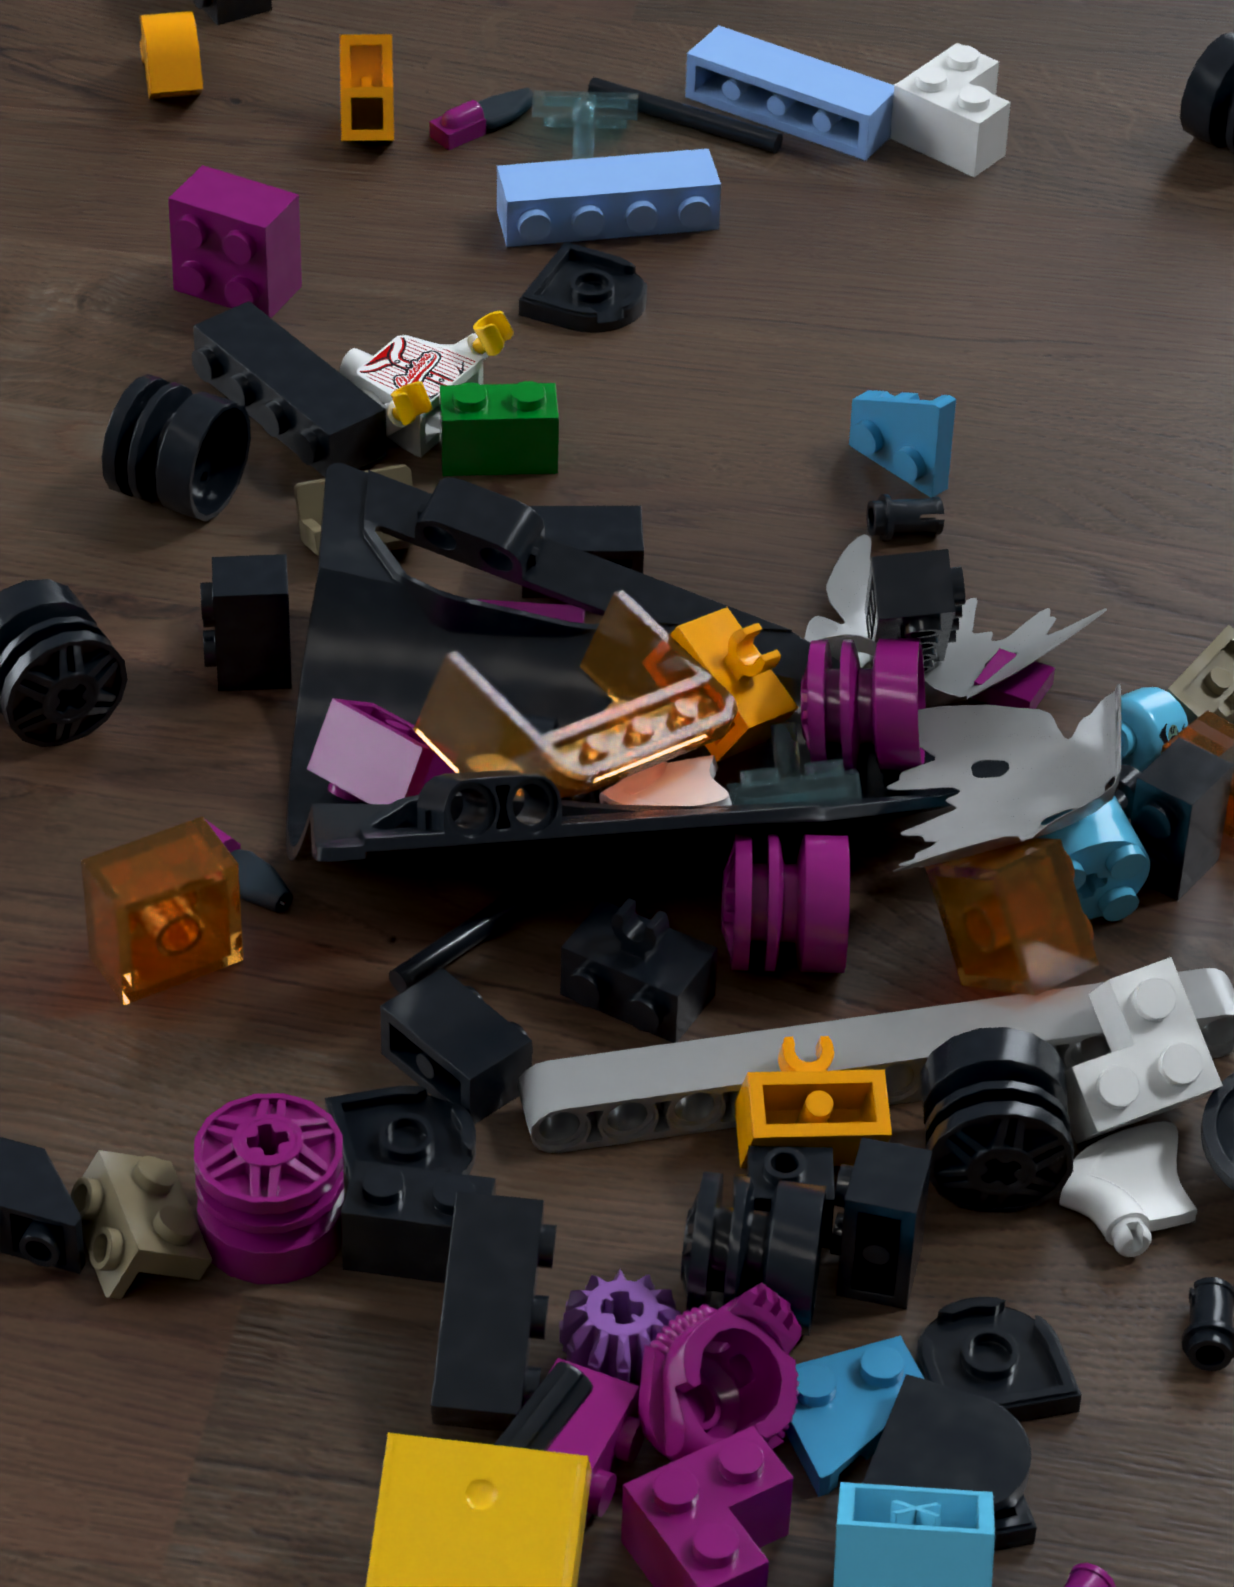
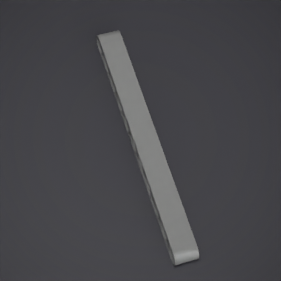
M1201 968L1178 972L1211 1057L1218 1058L1233 1053L1234 988L1229 977L1224 971L1216 968ZM1105 982L548 1060L526 1069L519 1077L517 1089L532 1144L539 1150L548 1153H562L735 1128L734 1103L747 1072H781L778 1065V1053L785 1037H794L795 1053L801 1060L813 1062L817 1060L815 1053L820 1036H829L834 1046V1058L828 1071L885 1069L889 1105L921 1101V1070L931 1052L951 1037L977 1028L1009 1027L1033 1033L1055 1048L1064 1064L1065 1071L1073 1066L1111 1053L1088 995Z

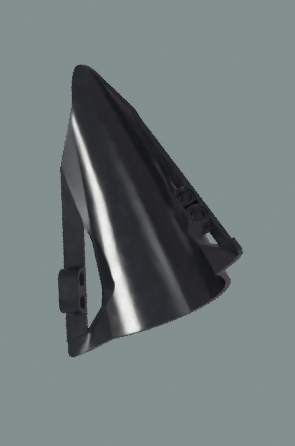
M334 463L327 468L318 571L302 664L289 770L286 810V849L289 860L332 862L377 858L490 856L691 846L733 840L734 833H750L752 838L767 836V834H785L887 821L950 807L952 805L947 803L946 799L958 794L960 791L954 788L902 791L887 789V786L900 780L899 775L901 773H881L874 745H862L861 759L856 774H846L842 745H834L831 774H814L810 753L803 738L801 723V681L808 663L810 642L793 633L792 630L545 537L543 519L531 507L457 478H444L439 481L433 494L370 470L367 473L342 463ZM375 531L385 533L612 621L598 624L569 622L465 598L436 589L407 575ZM726 607L729 608L742 628L755 623L760 624L762 630L755 636L753 644L761 655L776 649L779 651L781 659L772 671L799 707L766 742L717 762L718 769L714 780L729 793L732 805L726 806L609 805L561 800L560 792L555 786L557 769L554 782H552L545 776L511 770L458 773V768L456 773L442 774L430 779L423 786L419 795L398 799L391 804H368L364 801L362 803L348 801L330 793L327 790L329 781L307 770L332 698L374 703L457 749L460 748L463 722L468 709L503 712L510 723H515L521 714L555 717L558 719L559 739L573 731H591L606 737L616 747L618 752L616 771L607 780L604 791L626 776L631 763L644 752L653 751L659 753L666 759L667 763L709 756L711 753L646 660L678 625ZM831 656L832 668L840 669V661ZM925 751V763L934 761L935 757ZM985 760L973 764L971 769L973 776L978 778L1000 777L1009 770V764L1005 761ZM522 789L524 796H516L517 791Z

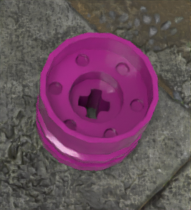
M921 638L879 639L874 651L872 668H861L854 640H843L840 669L832 668L831 650L828 640H812L809 647L808 663L801 681V723L803 738L810 753L813 773L831 774L834 745H842V757L846 774H856L861 759L862 745H874L881 773H902L907 769L925 764V751L920 748L918 710L926 708L924 658Z
M734 833L733 847L725 869H723L721 931L730 955V970L748 971L750 942H763V970L775 971L779 960L782 942L795 944L797 964L800 972L845 973L850 905L848 836L804 835L800 843L797 863L784 864L778 834H767L765 863H752L751 834Z
M285 1093L252 1094L227 1102L209 1115L194 1138V1172L196 1174L195 1187L198 1194V1226L212 1257L211 1263L230 1277L254 1284H287L315 1274L335 1258L342 1245L341 1210L345 1199L343 1185V1135L333 1117L312 1101Z

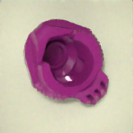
M760 1283L719 1309L701 1305L699 1308H692L691 1312L685 1311L683 1316L677 1315L675 1320H670L668 1326L662 1328L661 1333L659 1332L656 1335V1340L650 1342V1346H644L638 1401L639 1420L642 1435L662 1455L673 1462L751 1426L756 1428L771 1449L784 1442L781 1439L785 1436L784 1431L789 1429L788 1424L793 1421V1415L796 1412L795 1406L798 1403L796 1397L799 1395V1391L796 1389L799 1387L796 1361L788 1354L799 1341L802 1331L799 1322L790 1309V1303L766 1285Z

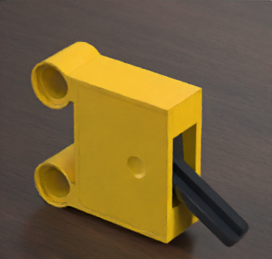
M563 1361L556 1363L494 1445L388 1433L366 1587H577L592 1470L588 1456L550 1452L547 1450L591 1394L593 1384L588 1377L569 1363Z

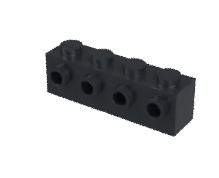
M250 301L193 325L194 351L192 352V363L198 376L203 381L212 384L229 400L245 406L248 415L261 424L270 436L278 438L294 451L303 463L311 465L325 477L327 468L334 463H342L359 469L387 456L386 409Z
M948 549L871 557L865 601L868 638L876 643L879 639L921 638L924 672L933 670L934 662L944 661L948 643L956 642V630H959V618H962V605H965L966 602L962 567L950 568ZM870 655L871 668L873 666L874 658L872 655Z

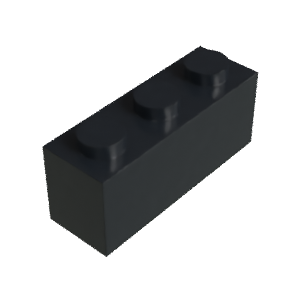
M456 1191L431 1399L433 1424L505 1431L540 1385L541 1367L528 1366L531 1339L545 1340L549 1296L536 1294L539 1268L553 1269L557 1225L544 1224V1200Z

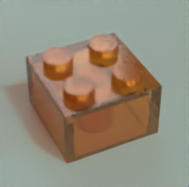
M203 816L81 860L89 957L123 1006L243 961L239 866Z
M1033 838L976 855L925 866L962 986L1036 996L1099 965L1092 943L1094 939L1093 928L1082 910L1073 881L1075 877L1074 865L1070 856L1064 850L1061 839Z

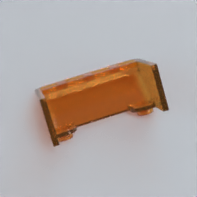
M620 590L613 594L580 664V668L615 701L609 704L603 712L541 735L455 650L446 654L413 730L456 773L511 770L541 775L554 782L560 792V797L564 798L592 792L723 738L737 714L738 706L732 694L627 593ZM518 790L516 796H524L523 790Z

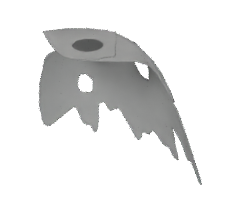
M866 534L857 537L847 546L835 564L826 584L829 603L843 619L844 623L839 624L825 617L814 616L809 621L804 639L810 643L812 640H828L831 656L840 661L843 640H854L861 668L870 662V655L874 657L877 645L875 641L867 636L865 601L871 563V539ZM977 598L966 600L965 605H962V618H959V630H956V642L948 643L944 661L934 662V669L924 672L926 707L966 700L969 697L993 688L1082 630L1107 609L1104 608L1066 628L1046 635L1056 621V617L1050 616V608H1046L1005 639L992 641V632L975 634L972 632ZM999 648L1017 654L1013 660L1004 665L982 685H974V681L985 668V664L992 659Z
M1117 684L1113 693L1100 701L1090 715L1084 717L1079 722L1073 737L1069 739L1063 736L1052 715L1040 709L997 705L937 706L919 709L920 748L933 755L935 760L903 771L899 775L900 780L887 786V789L902 791L954 788L960 792L946 799V802L956 809L901 832L902 836L923 837L924 842H934L935 844L916 853L914 859L899 864V866L903 867L895 869L893 872L964 858L1044 836L1079 822L1111 801L1117 789L1121 772L1122 717L1120 684ZM985 760L1005 761L1009 764V770L1004 775L989 778L973 776L971 767L973 764ZM1115 776L1114 784L1105 791L1107 783ZM1072 810L1049 824L1041 825V822L1051 816Z

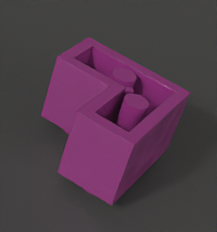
M754 1426L748 1427L623 1484L621 1542L654 1587H767L769 1561L759 1548L789 1535L793 1476Z

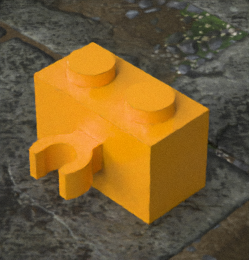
M728 607L678 625L646 660L711 755H715L716 762L766 742L799 708L772 671L781 659L779 651L776 649L761 655L753 644L755 636L762 630L760 624L755 623L742 628Z
M820 1036L816 1045L815 1055L817 1060L813 1062L801 1060L795 1053L794 1037H785L778 1053V1065L781 1072H747L735 1100L740 1168H747L748 1146L833 1147V1166H841L842 1163L854 1166L862 1137L889 1142L892 1136L885 1069L828 1071L834 1058V1046L829 1036Z

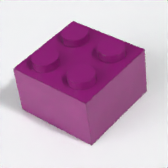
M202 165L168 198L173 290L231 309L250 301L272 318L302 287L299 194Z

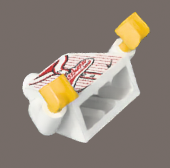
M494 311L483 316L474 324L473 329L475 333L454 345L436 344L408 335H401L395 337L374 356L353 348L343 358L340 373L386 409V438L421 458L440 441V386L460 385L468 382L483 385V360L488 355L495 356L499 354L504 347V341L511 339L514 331L502 311Z

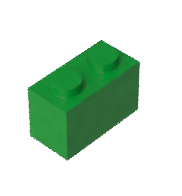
M523 381L517 384L480 385L468 382L460 385H441L440 446L442 476L558 473L559 413L556 383Z

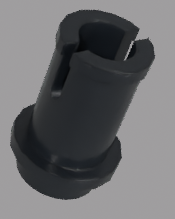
M882 494L878 500L868 502L866 511L868 532L871 536H879L882 541H890L893 535L930 533L939 535L943 531L944 520L936 519L935 517L920 518V516L925 514H944L943 502L939 496L923 499L892 500L888 494Z
M1205 1277L1194 1282V1288L1190 1287L1189 1289L1190 1322L1189 1327L1185 1329L1182 1335V1350L1195 1367L1205 1371H1217L1227 1367L1234 1358V1288L1224 1279Z

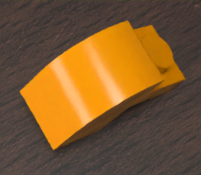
M193 11L140 15L142 31L140 51L142 63H145L148 98L200 95L203 91L198 35Z
M392 34L339 35L341 141H394Z

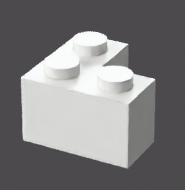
M956 43L895 84L890 139L972 177H976L1003 158L1006 153L1011 102L996 96L999 61L979 53L973 47Z
M1171 957L1109 979L1088 994L1111 1053L1073 1066L1065 1071L1068 1095L1067 1114L1070 1117L1071 1130L1077 1144L1199 1100L1223 1086Z

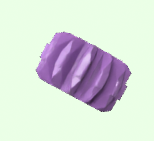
M619 1269L613 1281L609 1282L591 1274L585 1290L570 1291L569 1300L566 1302L565 1312L563 1313V1320L560 1321L559 1342L563 1344V1351L567 1353V1361L629 1383L634 1381L641 1383L644 1346H650V1342L656 1340V1335L659 1332L661 1333L664 1326H668L670 1320H675V1317L680 1315V1311L675 1310L676 1302L673 1300L672 1290H655L650 1274L635 1282L627 1280L621 1269Z

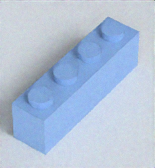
M719 25L687 53L685 98L865 161L890 138L894 85Z
M709 149L497 166V214L507 247L719 229L721 183Z

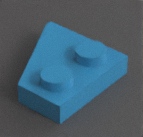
M868 390L852 399L849 446L930 498L935 497L948 489L956 399L950 395H941L932 401L920 400L918 393L902 392L894 396L887 391Z
M901 1335L796 1364V1371L799 1374L797 1378L799 1387L796 1388L799 1391V1395L796 1397L798 1403L795 1406L796 1412L793 1415V1421L788 1424L789 1429L785 1432L818 1497L833 1491L838 1486L839 1474L860 1455L867 1460L874 1455L905 1375L908 1374L924 1379Z

